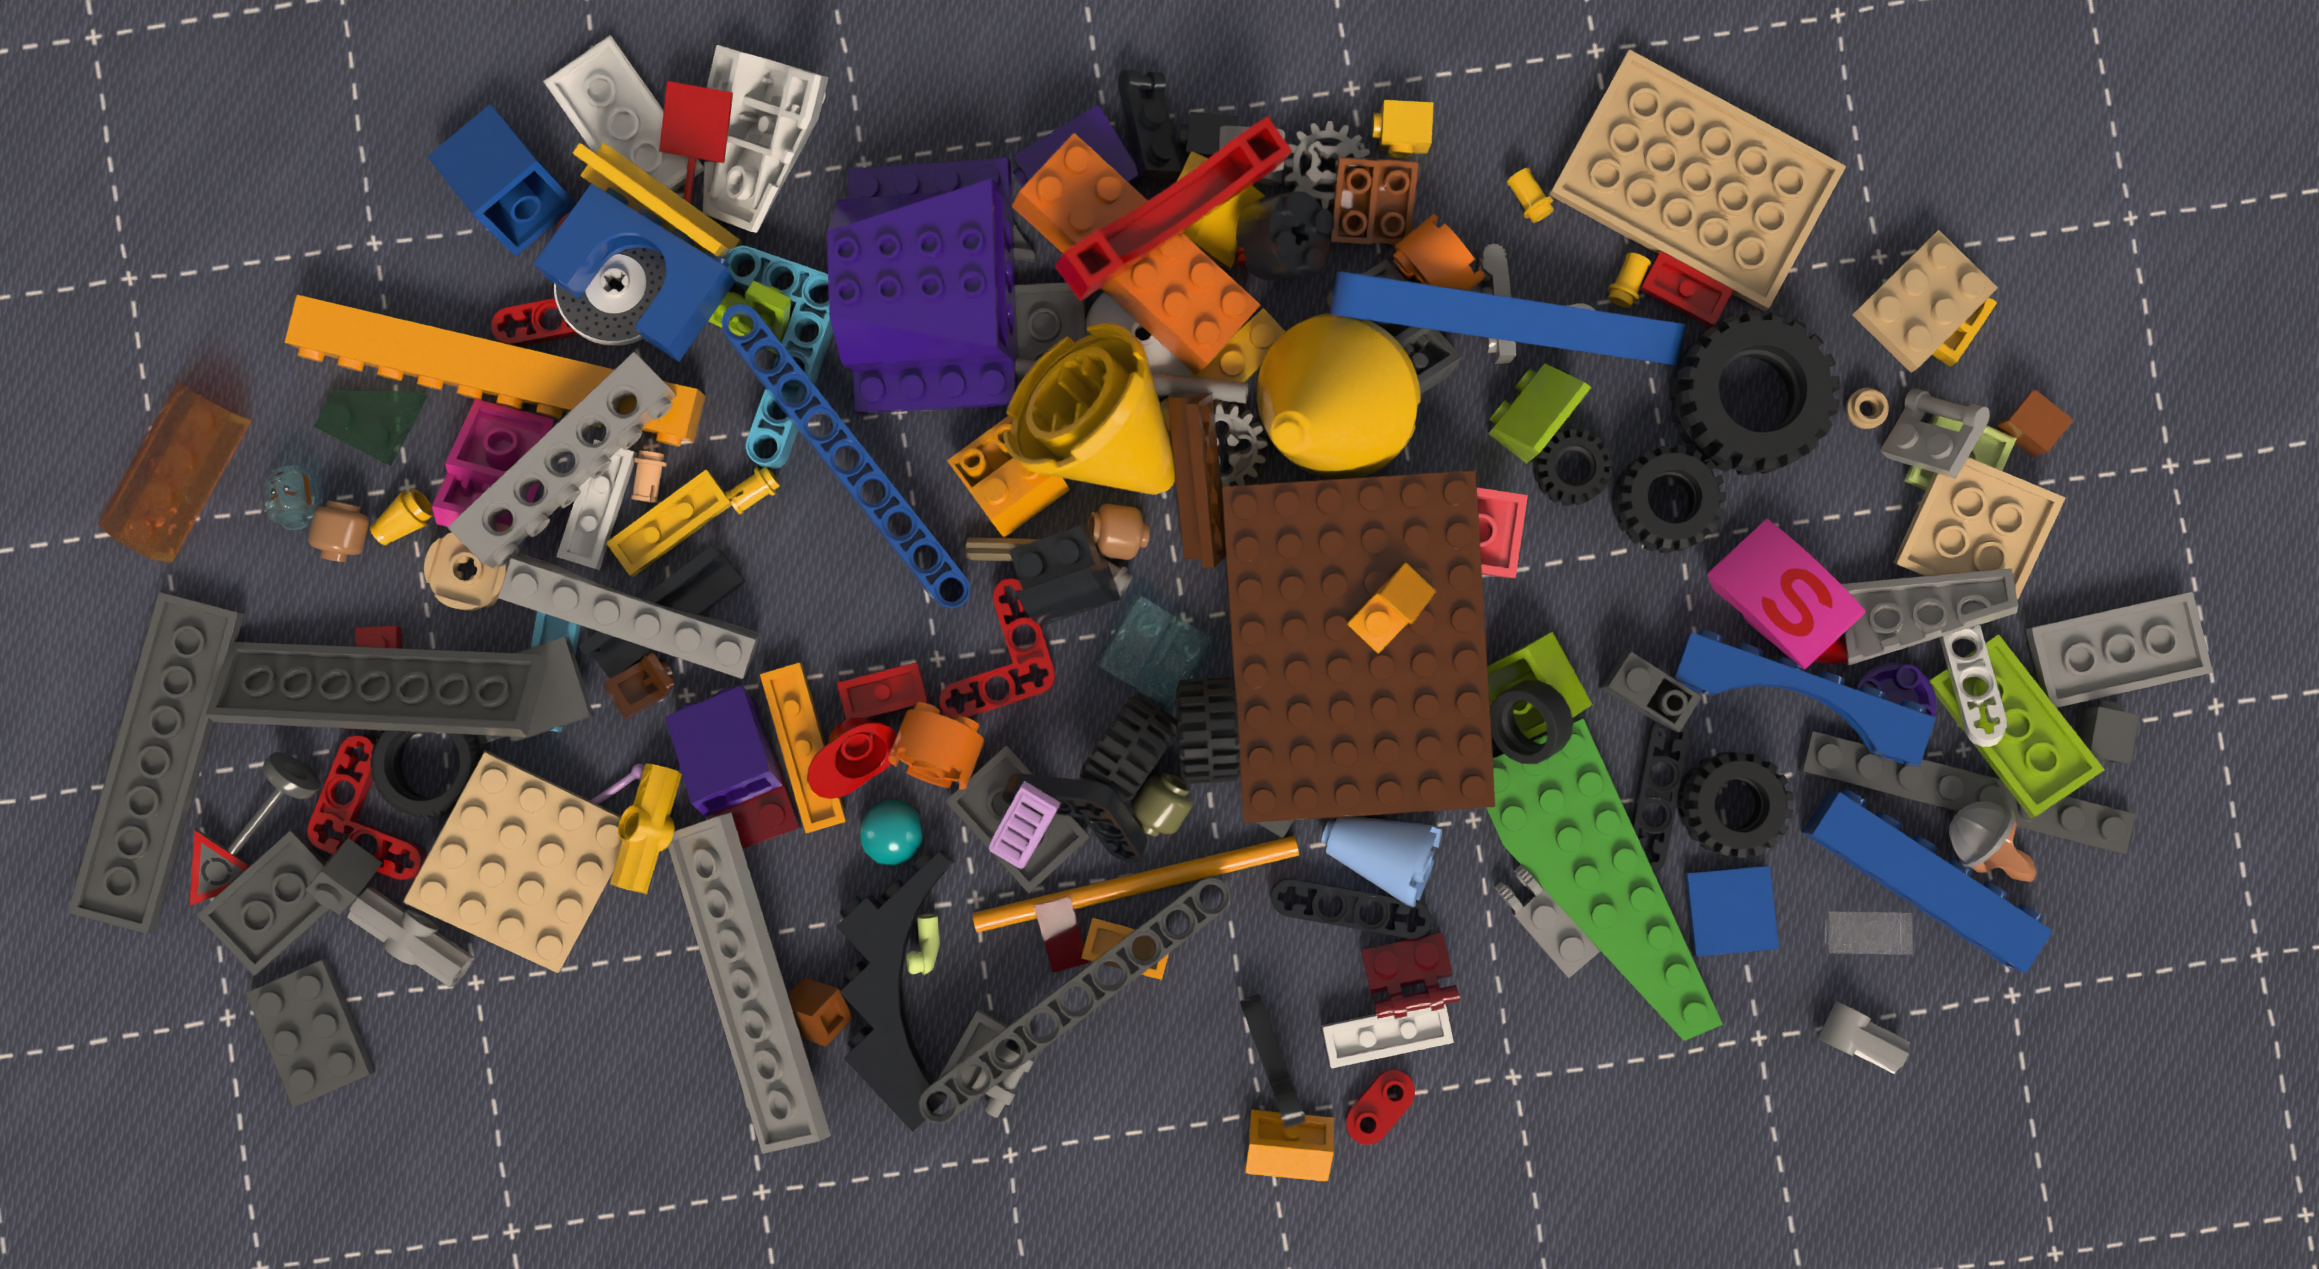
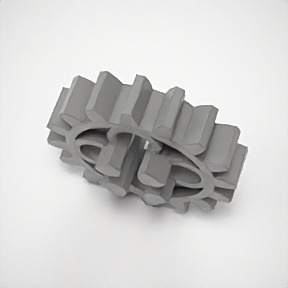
M1215 401V423L1220 420L1228 423L1223 429V433L1229 445L1225 448V454L1228 462L1231 464L1227 472H1220L1222 487H1230V482L1236 481L1239 486H1245L1243 476L1248 474L1256 478L1258 473L1253 466L1254 463H1265L1266 460L1265 456L1258 449L1267 447V441L1263 437H1256V435L1263 431L1260 422L1249 424L1253 418V414L1249 409L1239 415L1237 403L1232 402L1227 411L1223 410L1220 401ZM1240 439L1250 441L1248 448L1245 450H1238L1235 447Z

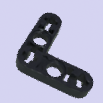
M1028 774L1010 775L1002 794L1003 800L1007 804H1012L1025 781L1061 803L1055 813L1056 815L1083 817L1112 856L1126 862H1139L1141 860L1148 839L1120 797L1109 786L1087 780ZM1022 803L1027 807L1031 808L1032 810L1036 811L1037 813H1041L1036 809L1032 808L1031 806L1027 805L1026 803Z
M1256 994L1240 1000L1285 1128L1287 1129L1305 1122V1116L1260 995Z

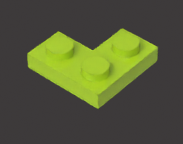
M753 280L745 292V298L735 292H728L708 320V322L722 328V318L727 309L734 305L744 304L750 306L758 313L780 343H782L790 320L791 298L785 296L775 287H766ZM740 315L734 317L728 327L733 334L745 336L752 331L753 323L748 317ZM767 349V350H769V351H771V352L777 354L774 350Z

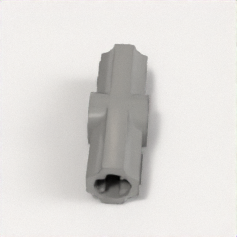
M373 887L367 888L357 897L349 909L350 912L347 918L384 942L382 946L389 954L404 963L416 964L448 987H453L464 976L474 956L456 943L437 932L439 930L438 926L429 918L416 911L405 910Z

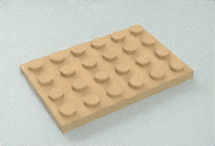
M1629 49L1549 195L1657 254L1662 251L1733 289V295L1765 312L1770 308L1846 166Z

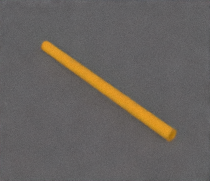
M1289 836L973 912V922L976 932L979 933L1037 919L1034 909L1036 905L1070 897L1073 909L1075 910L1299 856L1295 836Z

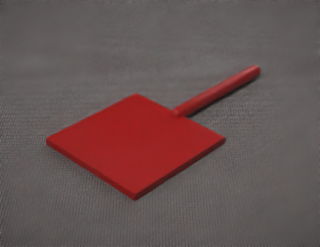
M667 81L659 151L688 157L683 199L691 204L696 159L725 163L733 92Z

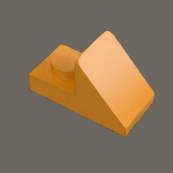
M1404 562L1346 624L1379 654L1407 623L1412 624L1436 591Z

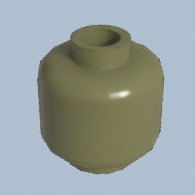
M1165 772L1161 776L1153 775L1145 780L1131 805L1132 812L1138 819L1137 824L1143 832L1157 837L1159 833L1170 835L1179 830L1193 806L1192 798L1189 795L1190 787L1184 781Z

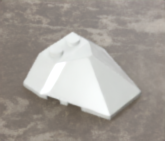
M716 45L707 88L733 92L725 163L714 161L704 163V214L750 232H758L819 119L829 77Z

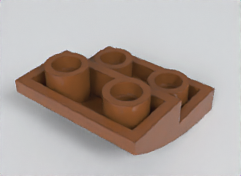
M1338 157L1333 206L1334 228L1331 232V242L1396 245L1406 237L1412 229L1419 162Z

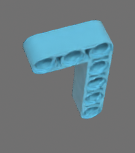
M748 246L734 247L727 253L725 260L729 263L727 269L736 281L735 284L743 290L747 291L753 280L766 287H775L776 280L781 274L791 273L794 275V282L791 287L786 290H780L785 296L791 298V306L794 307L781 344L796 363L799 362L805 365V374L815 386L833 335V328L829 317V301L819 304L815 303L813 298L817 289L828 286V274ZM745 260L755 261V269L749 276L740 277L737 275V268L740 263ZM806 325H817L819 327L817 338L808 343L802 342L800 340L801 330ZM778 354L772 369L776 368L780 362ZM789 382L782 388V395L790 403H799L806 397V390L800 383ZM765 389L747 438L746 451L752 461L761 467H768L774 470L783 466L788 460L798 430L788 417L782 420H775L773 418V408L777 403ZM768 439L776 440L777 451L775 455L768 459H762L759 456L761 443Z

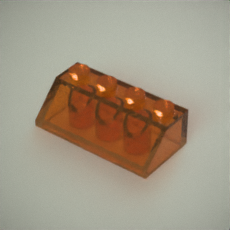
M177 381L101 516L98 525L114 540L145 557L172 563L252 420L190 386Z

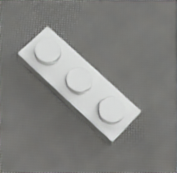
M594 439L593 444L600 443L601 441ZM620 448L610 458L612 463L602 475L595 479L590 477L579 487L581 493L574 501L556 557L600 570L608 546L606 542L610 540L635 463L633 461L637 456L636 452Z
M1444 1004V1009L1431 1011L1430 1008L1407 1012V1017L1394 1019V1016L1377 1019L1376 1014L1321 1025L1331 1068L1454 1043L1446 1004Z

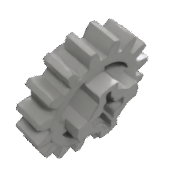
M1332 121L1327 122L1325 131H1320L1318 126L1313 123L1310 126V135L1308 137L1301 131L1296 133L1295 139L1299 146L1288 144L1292 150L1289 157L1293 159L1284 160L1283 170L1291 172L1285 177L1284 184L1285 186L1295 185L1294 191L1311 195L1320 203L1323 209H1328L1329 204H1334L1338 157L1368 158L1370 151L1369 149H1358L1362 139L1360 135L1352 139L1347 137L1349 128L1347 125H1344L1339 132H1335ZM1321 143H1333L1337 146H1323ZM1302 155H1304L1305 161L1309 164V170L1303 177L1299 165ZM1322 162L1324 165L1333 163L1335 165L1333 173L1330 170H1325L1323 173L1320 172V163ZM1317 189H1331L1333 192L1324 193L1317 191Z

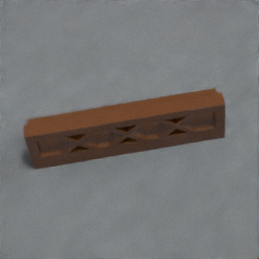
M1212 393L1172 394L1167 399L1184 559H1201L1202 568H1215L1226 557L1213 395Z

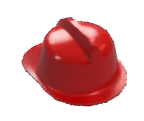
M862 717L842 721L835 726L829 736L828 744L814 756L808 767L807 780L810 789L819 797L827 799L840 798L853 792L869 779L892 765L888 757L897 733L888 725L873 722L871 719L868 720Z

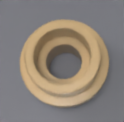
M1862 388L1855 391L1846 403L1848 419L1853 425L1861 429H1872L1879 426L1885 421L1889 411L1886 397L1874 388ZM1862 402L1870 404L1872 408L1870 416H1865L1861 413L1860 405Z

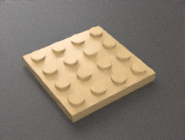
M485 750L403 902L559 973L614 871L622 840L618 836V824L621 815Z

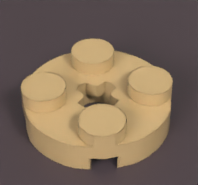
M451 532L443 538H438L429 548L424 562V575L427 583H430L432 591L436 594L435 597L441 603L451 608L473 611L493 606L498 601L510 562L504 566L497 565L495 568L483 564ZM469 558L474 559V566L477 567L476 575H471L468 581H464V573L458 571V566L460 563L467 564Z

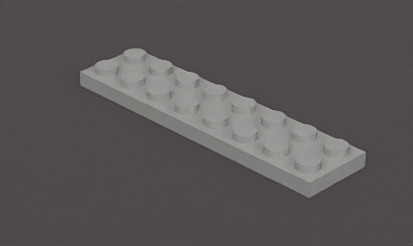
M732 813L717 816L675 831L668 849L762 1154L814 1143L830 1137L831 1134Z

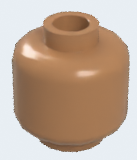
M327 500L326 506H320L314 510L308 541L312 547L322 550L320 558L346 562L347 555H358L363 552L369 519L365 514L360 513L361 506Z
M1106 503L1097 512L1090 514L1088 526L1099 556L1131 560L1137 555L1140 547L1146 548L1149 541L1150 526L1148 523H1143V517L1139 509Z

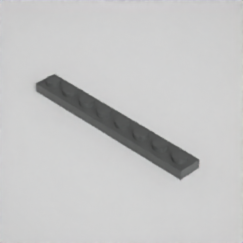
M1808 731L1799 767L1800 772L1956 812L1975 802L1986 801L1997 805H2004L2015 813L2016 827L2119 854H2127L2136 816L2134 813L2066 796L2031 819L2001 779L1924 759L1921 760L1920 766L1910 767L1870 753L1865 744L1815 731Z

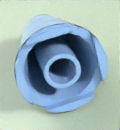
M1360 816L1337 817L1336 821L1329 819L1321 842L1327 844L1326 853L1404 904L1415 907L1416 900L1419 901L1435 861L1433 860L1434 852L1431 849L1432 846L1439 848L1442 828L1434 825Z

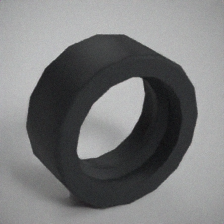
M1524 680L1499 694L1490 706L1492 738L1497 747L1506 756L1521 764H1538L1547 760L1562 750L1571 739L1573 729L1571 709L1564 697L1553 686L1542 681ZM1523 700L1530 703L1541 713L1548 731L1545 743L1539 744L1529 740L1520 731L1515 722L1513 712L1516 701Z

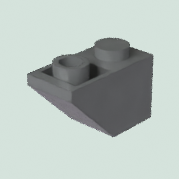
M1631 651L1621 653L1600 686V689L1634 711L1676 732L1681 731L1702 696Z

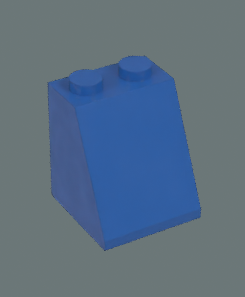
M491 104L427 156L471 214L515 257L549 230L563 216L568 214L577 204L514 128Z

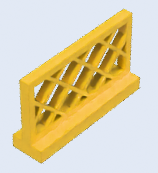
M603 142L596 154L581 143L574 150L573 154L588 164L580 175L604 192L608 187L614 189L629 201L627 206L637 212L641 208L648 210L662 221L661 227L672 233L674 229L682 231L695 241L694 247L706 254L709 250L717 257L722 256L725 259L731 249L738 247L742 243L739 238L605 142Z

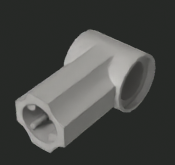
M1835 1001L1817 1039L1851 1056L1855 1054L1895 1074L1904 1065L1909 1055L1910 1042L1870 1022L1871 1018Z

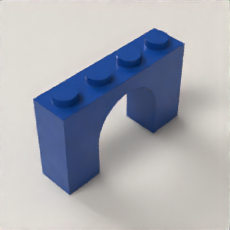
M591 184L533 264L547 280L580 299L603 265L615 254L631 248H646L660 253L664 256L666 263L664 284L634 328L646 342L679 362L736 282L727 269L729 263L722 256L717 257L709 250L705 254L695 248V241L682 231L674 229L671 233L661 227L662 221L648 210L641 208L637 212L627 206L629 201L614 189L608 187L604 192Z

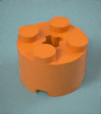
M1432 214L1394 246L1396 253L1393 255L1395 258L1393 263L1407 280L1414 276L1420 284L1470 291L1485 279L1481 269L1475 274L1469 264L1475 259L1457 235L1445 223L1440 228L1436 226L1438 216Z
M917 702L915 708L908 710L904 716L888 757L889 762L897 767L899 760L909 765L906 771L907 774L927 783L950 789L954 781L959 782V790L966 789L984 744L983 737L977 733L980 725L972 719L963 716H956L955 720L940 715L938 708L924 702Z

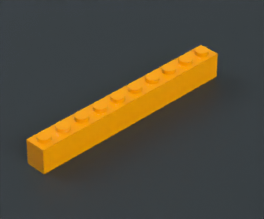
M301 295L296 296L284 342L299 349L297 356L309 360L323 362L324 356L338 359V366L362 372L364 365L378 368L377 375L402 381L404 374L418 377L417 384L424 387L442 390L443 384L458 387L457 394L479 400L482 399L483 393L498 396L496 403L521 409L522 403H528L537 406V413L554 418H561L562 412L569 413L614 371V369ZM663 381L676 395L671 400L673 405L662 418L657 421L651 419L640 431L657 434L656 441L680 447L682 440L694 443L706 395L695 388ZM632 396L624 398L618 407L619 414L628 415L632 413L637 407V398Z

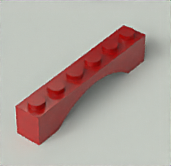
M1267 116L1235 137L1201 165L1163 192L1125 216L1096 230L1066 250L1055 267L1079 301H1081L1278 168L1292 150Z

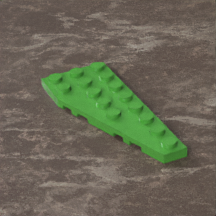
M1581 718L1573 722L1571 739L1562 750L1538 764H1521L1510 759L1504 753L1493 757L1495 807H1486L1503 846L1684 1041L1723 1025L1584 719ZM1548 733L1532 741L1543 744L1547 741Z

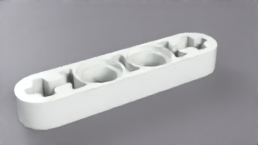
M1980 625L1939 637L1964 729L1969 740L1982 747H1990L1997 744L2005 733L2007 718ZM1959 639H1968L1975 644L1977 652L1971 657L1963 658L1954 653L1952 644ZM1970 677H1978L1986 683L1988 690L1981 696H1971L1965 692L1963 682ZM1986 705L1985 715L1987 721L1997 724L1993 727L1992 734H1986L1983 728H1975L1980 721L1979 707Z

